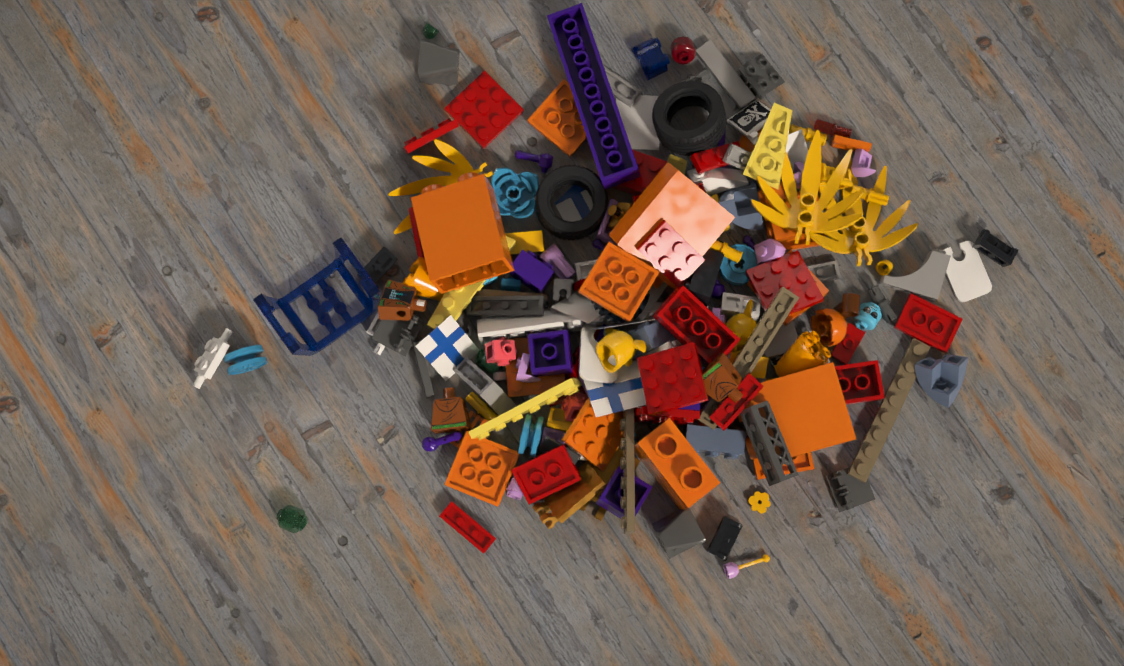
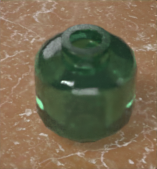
M485 347L478 351L475 363H477V366L482 371L494 374L498 370L503 369L504 366H498L497 363H486Z
M287 505L277 513L278 526L288 532L297 533L302 531L307 524L305 511L293 505Z

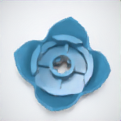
M496 168L491 178V185L495 192L500 215H510L515 218L531 216L536 207L535 196L539 187L538 176L528 171L516 174L509 168ZM510 192H517V198H510Z

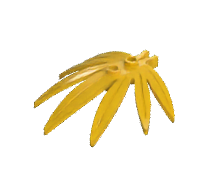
M816 130L804 164L800 199L797 197L793 171L788 155L785 152L781 181L791 208L787 207L780 196L759 175H757V182L767 200L777 211L753 199L751 204L764 218L773 224L785 229L797 230L795 244H798L802 231H805V245H809L810 232L830 233L851 226L863 217V213L836 217L847 211L858 201L864 193V188L841 200L823 213L822 211L831 202L845 177L852 149L846 153L824 187L819 201H816L821 178L820 132Z
M435 139L434 143L438 149L455 164L441 158L425 155H414L412 159L430 168L450 172L451 175L420 179L391 191L388 195L421 193L422 189L426 186L433 184L448 186L457 183L458 177L465 173L475 172L479 174L488 164L485 161L481 164L480 168L473 169L469 161L457 149L446 142ZM491 170L489 173L483 174L486 177H490L491 175H493V172ZM409 214L395 229L394 234L412 228Z
M850 159L848 169L851 170L852 160ZM884 166L881 170L873 191L885 193L887 166ZM851 170V183L858 185L857 177L853 175ZM819 185L820 196L825 186ZM853 186L842 189V199L850 196ZM834 198L825 208L826 211L837 204ZM861 198L844 212L845 216L863 213ZM908 200L889 215L876 231H873L882 205L869 201L866 219L862 217L851 226L839 230L842 234L835 231L824 233L828 236L825 237L810 232V238L829 251L840 254H855L857 258L856 266L861 265L862 255L867 265H871L873 260L869 252L881 251L896 245L909 236L917 228L918 223L901 228L885 236L905 214L911 200Z

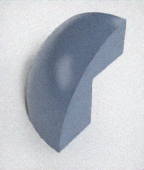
M756 180L748 182L749 185L728 190L721 196L719 204L735 217L732 220L734 224L746 229H764L763 216L751 204L752 199L759 202Z
M944 355L943 359L936 360L928 357L920 360L915 364V373L919 384L934 401L949 408L962 386L968 357Z

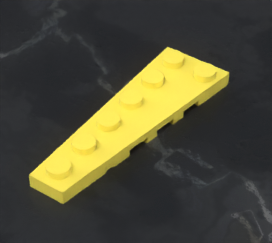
M506 236L509 251L511 252L517 242ZM486 280L444 293L427 325L435 329L450 315L456 321L462 314V311L471 303V299L476 292L481 290Z
M570 378L469 431L471 439L478 438L482 440L489 436V432L493 430L497 432L507 427V423L511 421L513 423L524 418L523 415L529 412L532 414L540 410L541 406L549 405L563 395L570 396L579 391L578 388L582 384L579 378Z

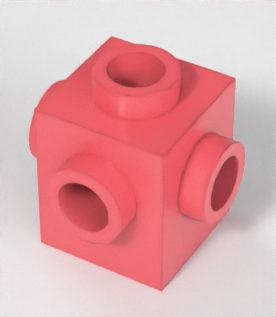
M498 337L486 343V363H497L498 366L509 365V362L515 360L517 355L514 340H507V337Z
M577 392L570 396L567 395L566 399H563L561 409L564 411L566 421H574L588 399L586 394Z

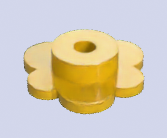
M756 491L754 496H750L748 499L749 504L752 505V511H758L761 514L765 513L766 507L771 505L770 501H768L769 495L766 492L760 493Z

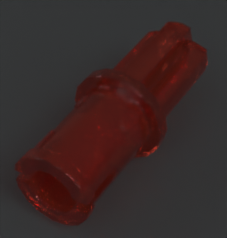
M817 119L814 124V130L830 134V137L839 135L850 138L852 129L836 125V122L832 124Z

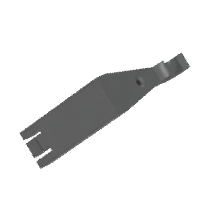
M468 325L467 329L469 333L467 335L470 338L472 336L473 329L471 325ZM418 341L413 343V349L427 399L434 397V391L425 357L416 348V345L421 342Z

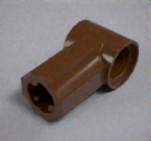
M854 293L843 294L842 302L836 305L834 310L840 312L844 319L858 316L860 295Z

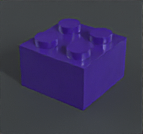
M522 249L513 262L514 271L510 272V275L517 280H521L522 284L535 293L543 294L554 279L553 266L546 261L540 262L536 259L537 256L529 250L526 252Z
M567 330L528 334L531 373L533 376L542 377L573 373L570 335Z
M619 466L606 484L607 486L603 489L595 503L621 519V516L624 517V509H621L620 500L621 497H624V489L620 488L623 469H620ZM636 476L635 516L652 489V486Z

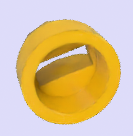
M887 259L881 260L876 265L877 272L883 276L888 275L893 269L892 262ZM886 264L888 267L884 270L882 266Z

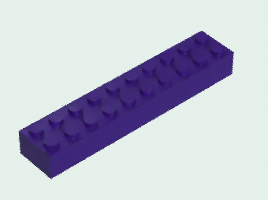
M580 3L547 15L604 189L641 177L583 4Z

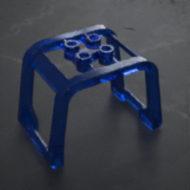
M342 237L332 243L335 249L334 261L289 294L277 299L261 293L253 299L263 313V316L268 320L292 355L311 356L320 352L378 309L381 291ZM347 259L362 278L360 283L369 298L344 265ZM335 271L339 272L365 308L354 317H351L348 313L347 306L340 302L336 296L335 289L330 287L324 280ZM317 284L323 290L324 297L328 299L323 301L322 304L309 292ZM302 295L307 301L308 308L318 316L319 323L325 326L330 333L319 342L315 341L290 306V303ZM333 307L334 311L345 320V323L337 329L332 324L331 316L326 313L332 311ZM275 309L283 311L306 344H301L291 332H285L273 315V312L276 311Z

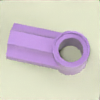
M552 244L539 255L542 262L546 261L553 266L552 270L559 279H570L576 273L564 259L563 253L555 244Z

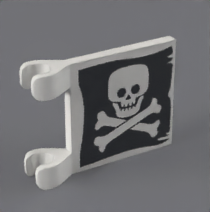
M755 100L729 118L727 122L756 145L759 136L757 131L764 127L771 109L760 101Z

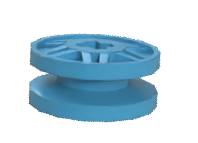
M735 244L730 247L743 252L739 261L743 264L741 269L734 266L736 262L723 257L719 273L725 282L734 286H742L749 281L745 274L746 270L759 264H757L755 251L751 247L744 244Z
M249 346L226 354L223 357L224 363H234L227 368L228 375L249 372L268 363L266 357H257V355L264 351L263 346Z
M526 414L518 454H523L526 447H530V456L536 457L544 417L539 416L536 424H532V415Z

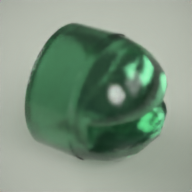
M428 23L423 28V35L427 39H433L439 32Z

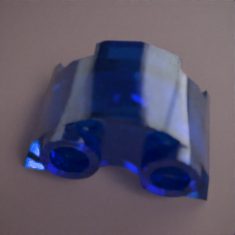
M657 37L646 40L631 48L636 59L640 62L647 80L667 72V65L670 64L667 54L662 53V46Z

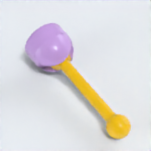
M763 555L762 558L741 565L728 562L723 564V569L726 577L731 579L738 575L739 569L760 562H768L770 557Z

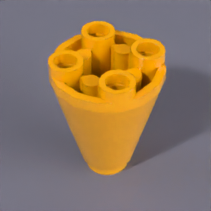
M418 257L409 269L411 273L405 277L402 284L415 287L418 296L441 301L444 293L441 294L430 282L425 258Z
M806 331L796 339L777 361L774 369L779 377L827 364L831 354L826 347H823L820 337L815 331Z

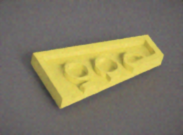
M777 103L773 104L743 175L757 180V175H759L769 186L779 189L793 110Z

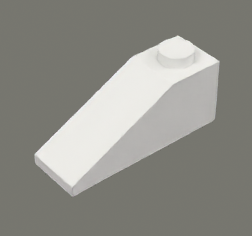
M716 168L700 174L697 173L696 169L687 171L688 179L694 184L703 182L708 195L749 185L746 176L743 175V170Z

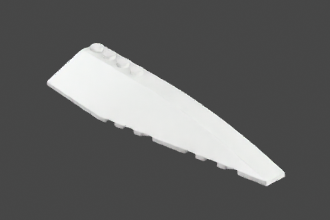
M656 302L651 309L643 311L642 313H648L644 320H655L652 315L663 303ZM548 307L544 309V316L481 317V319L477 320V330L480 344L484 345L498 337H507V339L528 337V334L567 330L569 333L581 331L585 325L602 327L603 324L607 326L620 324V320L612 322L613 318L610 317L607 320L605 319L606 315L603 314L592 322L586 323L556 309L549 310ZM637 317L636 319L633 318L632 321H643V320H641L639 317Z

